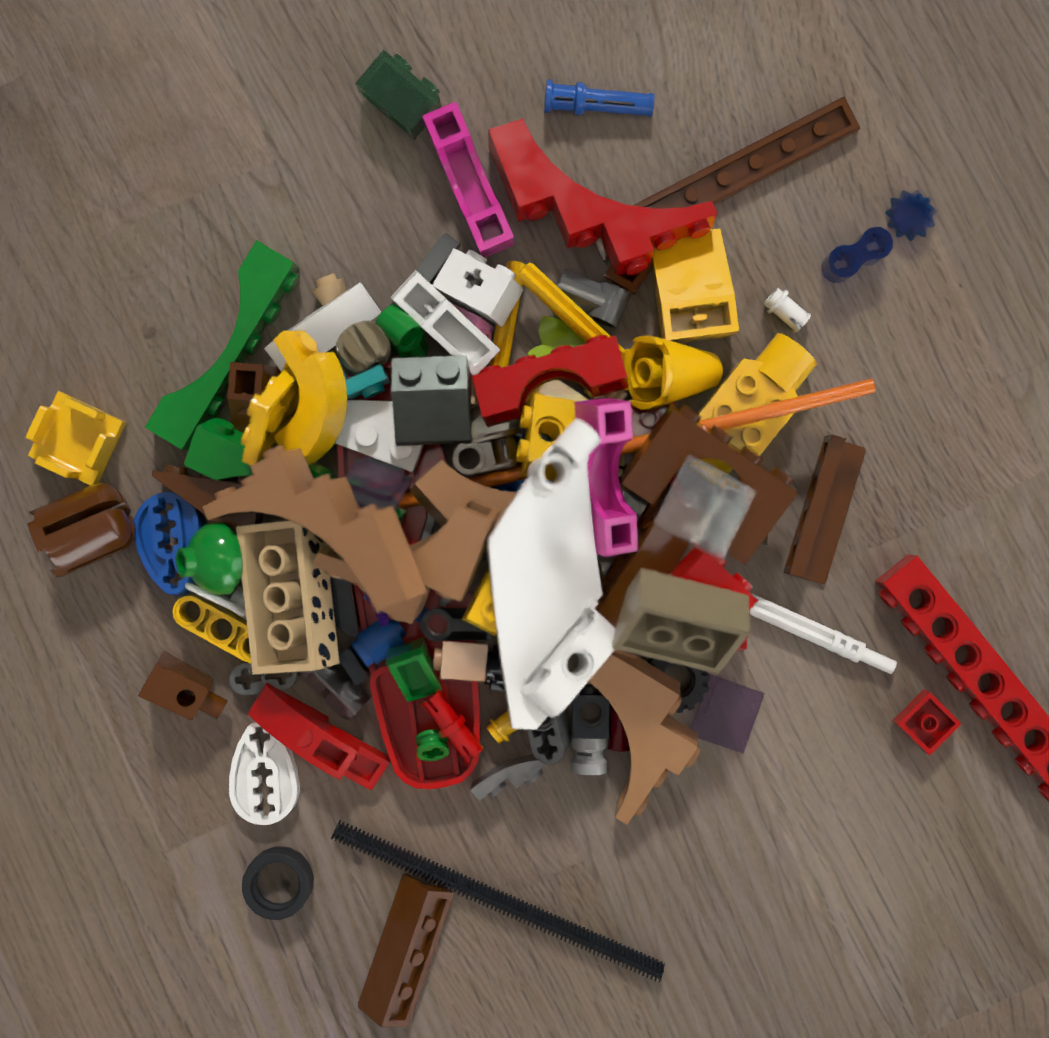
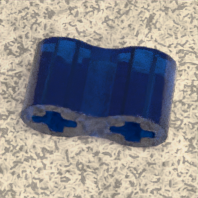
M872 227L859 236L854 244L836 247L822 261L821 270L823 276L832 283H842L857 273L861 266H871L878 263L890 254L893 248L891 234L882 227ZM876 242L879 248L869 251L866 245ZM845 260L847 262L845 268L837 269L835 267L837 261Z

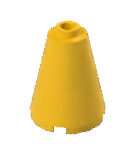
M652 335L635 337L632 340L635 342L632 348L625 349L622 356L629 388L623 390H629L633 400L629 401L633 406L641 410H653L715 388L720 383L723 375L721 360L715 353Z

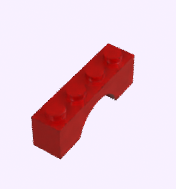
M606 335L595 336L588 339L586 344L572 348L570 345H563L551 350V354L537 358L534 355H528L517 359L515 364L501 368L499 365H493L480 370V374L473 375L472 380L486 426L490 427L521 418L523 406L526 404L530 394L537 387L551 380L565 379L574 381L583 386L593 398L629 388L628 377L616 335L612 337H607Z

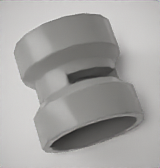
M572 739V748L575 750V758L572 759V773L579 775H601L607 773V760L604 758L607 739Z

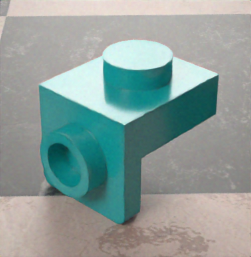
M340 363L346 381L347 398L350 400L361 395L365 399L374 397L385 391L383 385L391 382L382 365L349 379L345 368Z

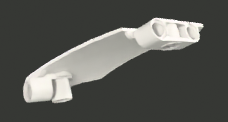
M574 419L543 456L531 463L528 468L527 479L487 539L497 639L511 728L537 729L547 716L555 717L560 714L615 650L612 649V642L616 629L595 610L598 600L602 596V588L591 514L587 462L589 455L598 446L601 439L588 424L579 419ZM548 463L556 470V479L552 484L546 481L543 474L544 467ZM576 653L579 659L578 667L570 673L567 668V660L572 654Z

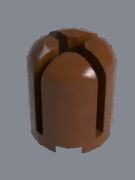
M94 483L29 512L34 516V521L28 523L33 543L38 553L45 551L56 566V568L50 571L56 577H64L126 550L135 541L136 525L134 518L129 516L131 509L123 495L108 483Z

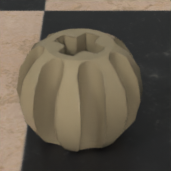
M361 321L349 326L341 333L336 342V354L342 366L349 373L359 375L376 366H384L391 356V344L384 331L377 324L370 321Z

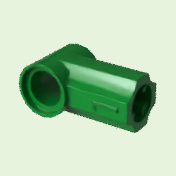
M398 304L386 307L377 317L375 324L384 331L397 358L427 357L429 346L423 337L424 329Z

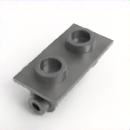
M339 664L316 671L300 672L302 674L300 678L318 695L326 687L331 691L324 701L340 718L344 716L348 721L371 698L364 691L361 684H354L351 677Z

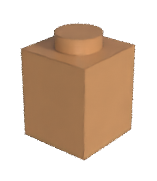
M443 641L442 648H435L433 670L440 671V679L485 682L488 645Z

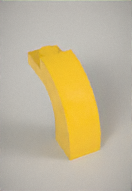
M305 330L282 331L273 341L297 379L299 405L292 420L273 437L279 446H284L286 451L301 448L307 464L310 465L323 457L340 435L347 411L346 381L340 362L334 352L319 353L316 342Z

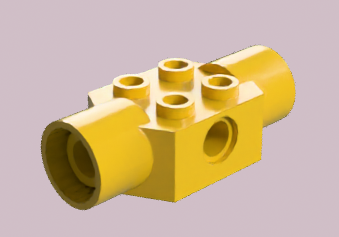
M777 333L756 360L742 359L736 364L698 411V414L702 416L700 421L798 397L796 390L816 367L817 361L800 344L784 334ZM794 413L724 431L733 437L730 443L740 450L747 446L761 455ZM699 458L684 465L689 471L714 489L720 486L733 469L727 463L714 458Z

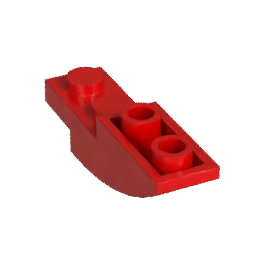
M268 683L265 684L248 711V715L275 739L309 763L338 780L345 776L372 791L390 763L389 755L328 723L329 716Z

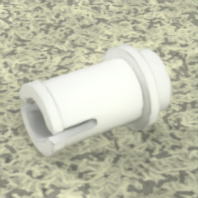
M776 288L764 302V305L768 308L766 312L769 314L773 312L796 333L801 329L800 326L803 327L807 323L811 314L807 313L788 297L789 292L787 290L782 291Z

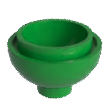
M222 521L211 522L201 527L192 536L187 547L177 549L176 566L179 575L182 578L191 577L201 589L211 594L227 595L232 593L235 586L239 583L242 574V553L235 532Z

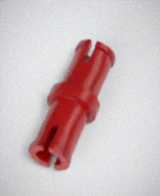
M439 689L433 693V696L429 695L421 702V706L426 709L439 726L440 730L438 733L441 737H447L461 755L462 760L468 762L471 760V755L474 758L483 750V746L479 744L464 724L466 719L463 715H457Z

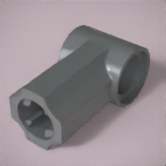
M565 269L557 286L594 321L611 328H617L631 296L629 292L607 282H601L600 284Z

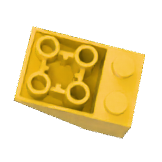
M712 229L709 233L697 239H691L689 236L677 240L676 244L665 250L658 251L654 248L651 263L654 264L652 271L661 338L684 343L731 337L739 332L735 293L721 229Z

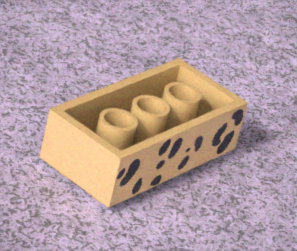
M292 521L236 527L242 553L241 576L252 674L316 671L340 664L330 576L323 569L314 565L317 553L326 545V541L302 525Z

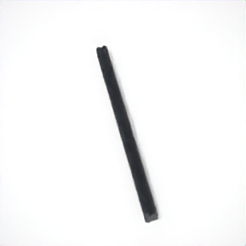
M339 820L331 839L335 837V841L339 839V843L343 841V845L347 843L348 847L351 845L352 849L355 847V850L359 849V852L363 850L364 854L368 851V856L372 853V857L376 855V859L380 857V861L384 859V863L388 860L389 865L392 862V866L394 867L396 864V868L400 866V870L405 867L404 871L406 872L409 869V874L413 871V875H415L417 872V877L421 874V879L425 876V881L428 878L430 883L433 880V884L438 881L437 886L442 883L441 888L446 885L445 889L447 890L450 887V892L454 888V893L458 890V895L462 892V897L466 894V899L469 896L470 900L475 898L474 902L479 899L478 904L483 901L482 906L487 903L486 908L491 905L492 910L495 906V911L499 908V913L503 910V915L507 912V917L510 914L511 918L514 915L516 916L515 920L520 917L519 922L524 919L523 924L528 921L527 926L532 923V928L534 925H536V929L540 926V931L544 928V933L548 930V935L552 932V937L555 933L557 934L556 938L561 935L560 940L565 937L564 942L569 939L568 944L572 940L573 946L576 942L577 947L581 944V949L585 946V951L589 948V953L593 950V955L597 951V956L600 953L602 954L601 958L606 955L605 960L610 957L609 962L613 958L614 964L616 960L618 961V966L622 962V967L626 964V969L630 966V971L634 968V973L638 969V974L642 971V976L647 973L646 978L651 975L650 980L654 976L655 982L657 978L659 982L661 981L665 968V963L662 964L663 961L658 962V959L654 961V957L650 959V956L646 957V954L642 955V952L638 953V950L634 951L633 948H626V945L622 946V943L618 944L613 939L609 941L610 938L605 939L606 936L601 937V934L597 935V932H589V929L585 930V927L581 928V925L577 926L576 923L573 925V922L569 923V920L565 921V918L560 919V916L556 917L557 915H552L553 913L548 914L549 911L544 912V909L540 910V907H532V904L528 905V902L524 903V900L520 901L519 898L516 900L515 896L512 898V895L507 896L508 893L503 894L504 891L499 892V889L497 891L495 890L496 888L491 889V886L487 887V884L483 885V882H475V879L471 880V877L467 879V875L463 877V873L459 875L458 871L455 873V870L450 871L451 868L446 869L447 866L443 868V865L439 866L438 862L434 864V861L430 862V859L426 861V857L422 860V855L418 858V854L414 856V852L410 854V850L406 852V848L402 850L401 846L398 848V845H395L394 847V843L389 844L390 841L385 844L386 840L384 839L381 842V837L377 840L378 836H375L373 839V834L369 837V832L365 835V830L361 833V829L357 831V827L353 829V825L349 827V823L344 826L345 822L340 824L341 820Z

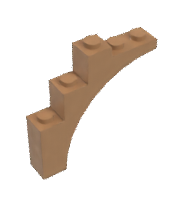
M278 446L262 453L264 460L250 466L254 475L241 480V488L236 490L234 486L221 490L214 494L215 501L202 506L207 520L238 512L254 511L278 515L307 528L325 540L347 562L363 584L376 612L427 593L393 506L378 510L376 504H372L359 509L347 477L331 480L329 474L313 479L301 448L286 451L284 446Z

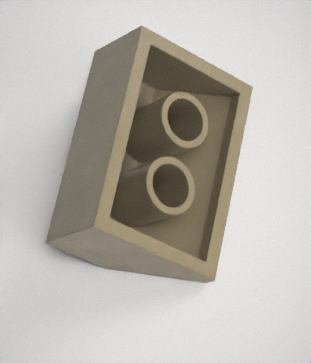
M640 568L626 591L612 642V649L719 674L750 634L749 595Z

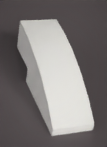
M416 270L391 296L405 312L452 356L467 355L470 372L473 375H477L500 351L492 341Z
M360 282L287 331L305 330L316 342L318 352H327L336 346L337 339L345 329L357 322L371 321L381 311ZM272 341L264 349L282 372L286 360L274 341Z

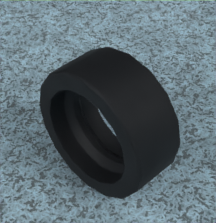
M275 846L263 850L252 860L243 875L242 893L246 904L255 914L265 919L282 920L293 916L303 908L313 889L314 875L310 863L300 852L290 847ZM274 862L284 863L297 873L299 887L296 895L290 901L273 903L265 899L259 892L257 886L258 875L266 865Z

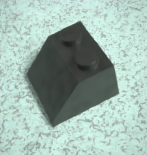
M468 356L392 358L391 393L396 446L471 443V374Z

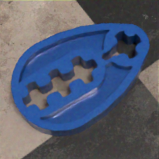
M159 493L148 498L135 515L136 548L142 564L152 580L165 593L181 597L191 592L185 588V584L189 582L195 585V582L191 577H184L178 581V587L170 584V579L176 576L175 572L178 573L176 552L178 548L188 546L192 536L205 525L202 512L176 493ZM165 503L173 506V510L168 511L167 516L170 521L176 523V526L170 529L171 537L178 540V544L173 546V552L165 549V545L171 541L170 535L163 532V527L168 526V519L160 514V511L166 507Z

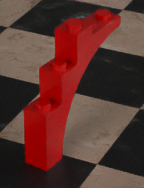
M523 118L488 130V146L518 222L526 219L535 221L546 216L549 211H552L567 249L578 246V248L588 247L594 244L598 238H601L616 275L624 273L635 275L647 269L648 264H651L654 248L661 251L676 244L677 240L689 236L691 239L700 238L709 233L714 225L718 213L713 201L688 207L655 209L626 205L599 196L579 185L549 160L534 141Z

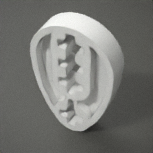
M254 721L246 728L237 744L229 775V796L233 808L243 819L257 825H269L286 817L297 803L300 793L299 775L292 751L272 735L264 741L263 753L261 752L259 739H253V734L261 726ZM261 763H265L266 769H272L273 772L266 778V785L274 789V791L268 794L267 802L275 807L269 812L268 816L265 815L264 810L257 808L264 799L263 793L256 790L262 784V775L255 773V770L261 766Z

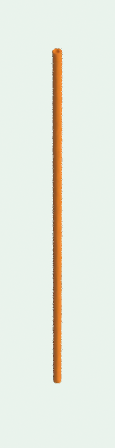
M871 378L699 422L710 430L714 425L726 430L876 393V388ZM650 433L632 437V440L623 447L620 456L637 452ZM522 465L467 479L491 488L527 479V477L521 476ZM411 493L390 497L402 509L421 505Z

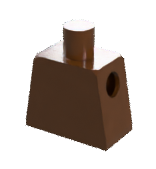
M163 651L138 694L139 697L188 720H193L198 710L218 719L228 701L209 691L214 680L213 678L166 651ZM184 690H191L195 695H188Z

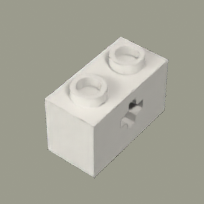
M453 248L432 286L445 298L503 327L524 290L514 280L516 274L500 264H497L495 269L486 265L487 259L470 249L465 254Z

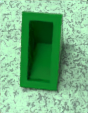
M424 637L389 649L386 657L387 667L407 702L432 695L439 689L442 691L436 670H433L434 665Z

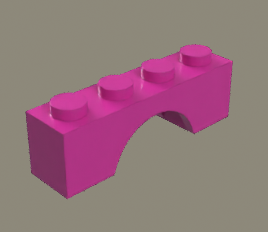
M455 101L423 115L426 130L479 254L486 258L514 246V236L500 203L496 199L485 175L457 102Z
M612 398L574 402L575 419L588 424L601 439V442L589 455L587 462L596 554L608 557L638 551L636 513L629 507L623 496L618 473L621 451L625 444L632 440L631 402Z

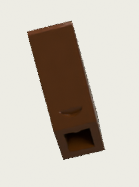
M230 362L227 399L234 429L242 433L245 432L251 421V416L247 414L253 397L256 394L261 396L269 380L273 376L278 377L281 374L278 367L264 364Z
M165 465L164 471L152 470V476L203 514L205 512L202 506L215 501V493L234 486L237 490L242 487L241 480L247 478L236 476V481L230 482L223 481L222 479L214 480L201 473L200 477L186 475L187 468ZM254 511L238 512L212 520L214 522L222 521L227 526L232 527L262 524L263 513Z

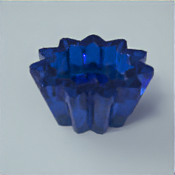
M903 190L900 198H891L892 207L885 211V214L891 218L887 227L896 229L897 238L906 235L909 241H913L916 235L926 237L927 228L935 226L932 216L937 213V209L930 205L931 197H923L919 190L914 191L912 194Z

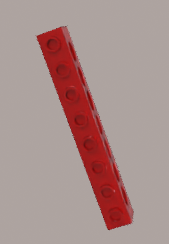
M907 554L875 580L881 588L877 592L889 608L893 609L896 607L904 616L900 620L902 625L912 636L919 635L926 643L923 650L935 664L942 663L949 671V674L946 675L947 680L958 692L961 693L964 690L972 700L969 706L981 720L984 721L986 718L995 728L991 731L993 736L1004 748L1009 746L1017 754V757L1014 759L1015 763L1027 776L1032 774L1040 783L1037 786L1038 791L1049 802V774L1047 772L1049 763V715L918 555ZM919 589L923 596L922 602L918 607L912 608L909 603V596L912 591ZM942 617L945 621V629L940 635L935 636L932 631V624L937 618ZM965 645L968 650L967 658L962 663H957L955 652L960 646ZM988 673L990 685L987 689L980 691L978 681L982 675ZM1011 701L1013 711L1009 717L1003 719L1001 709L1005 703ZM1030 730H1034L1036 735L1034 742L1029 746H1025V735Z

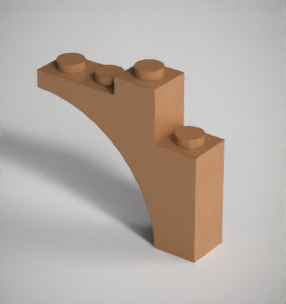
M443 460L414 483L410 491L441 527L448 522L456 505L466 495L500 509L501 512L496 522L497 525L517 492L496 490L475 483L458 474Z
M466 495L456 505L448 522L440 530L422 541L409 545L427 593L382 611L395 621L412 624L422 612L431 588L443 598L456 599L461 602L472 586L488 545L487 539L494 530L501 510ZM327 543L317 553L314 565L323 569L327 575L333 578L348 580L366 592L363 584L347 562Z
M615 649L588 682L596 687L610 702L618 714L628 738L631 768L625 787L616 802L615 818L628 825L634 814L640 816L649 801L647 795L653 786L659 788L662 785L668 770L679 776L685 766L690 768L696 761L700 748H698V733L670 717L674 715L682 701L680 682L633 653Z

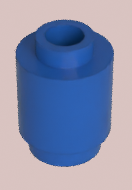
M390 619L388 620L389 625L381 627L377 620L356 636L357 639L350 644L366 667L373 663L379 664L386 659L390 648L404 644L402 637L406 635V632L398 621Z

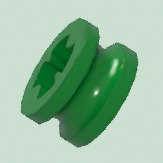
M430 729L419 733L415 738V743L418 746L416 751L417 757L424 761H436L445 758L449 754V747L446 744L448 738H442L438 733V729Z

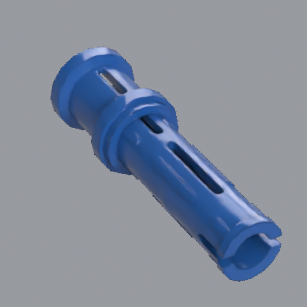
M547 79L544 113H550L551 110L573 111L574 115L580 116V114H584V111L652 117L655 94L586 88V84H583V82H577L576 85L554 84L553 80ZM606 100V101L629 102V103H633V104L614 103V102H603V101Z

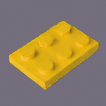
M287 362L278 377L273 376L261 396L256 394L248 407L247 414L251 416V421L242 436L241 444L245 446L242 462L249 465L258 463L264 458L262 453L270 450L277 443L273 436L292 420L299 405V386Z

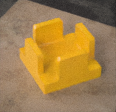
M58 391L50 407L42 405L39 407L27 432L26 439L34 442L28 456L35 459L36 464L65 478L78 479L88 485L99 483L127 422Z

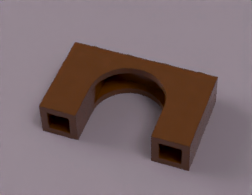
M671 403L621 474L622 485L651 504H654L675 473L686 463L699 458H714L727 463L737 472L739 491L733 506L714 530L711 538L716 547L746 565L798 495L797 490L791 484L794 478L777 466L771 471L762 465L761 461L764 458L751 448L744 446L740 450L731 444L730 441L733 437L718 426L714 425L710 430L699 421L702 416L690 407L683 404L679 409Z

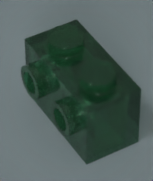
M383 49L355 83L361 96L415 140L425 128L422 116L442 107L440 97L438 96L440 91L427 78L423 77L420 81L410 72L412 70L410 64L400 55L395 54L392 57Z

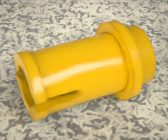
M508 710L495 720L491 718L489 720L491 723L486 727L498 744L504 740L508 742V737L517 730L511 728Z

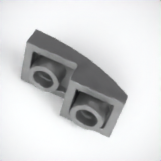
M533 754L512 759L481 775L472 782L470 791L480 801L486 795L491 799L503 790L507 785L504 782L506 778L510 780L516 789L523 783L529 786L543 774L540 768L544 764L540 759L537 760Z

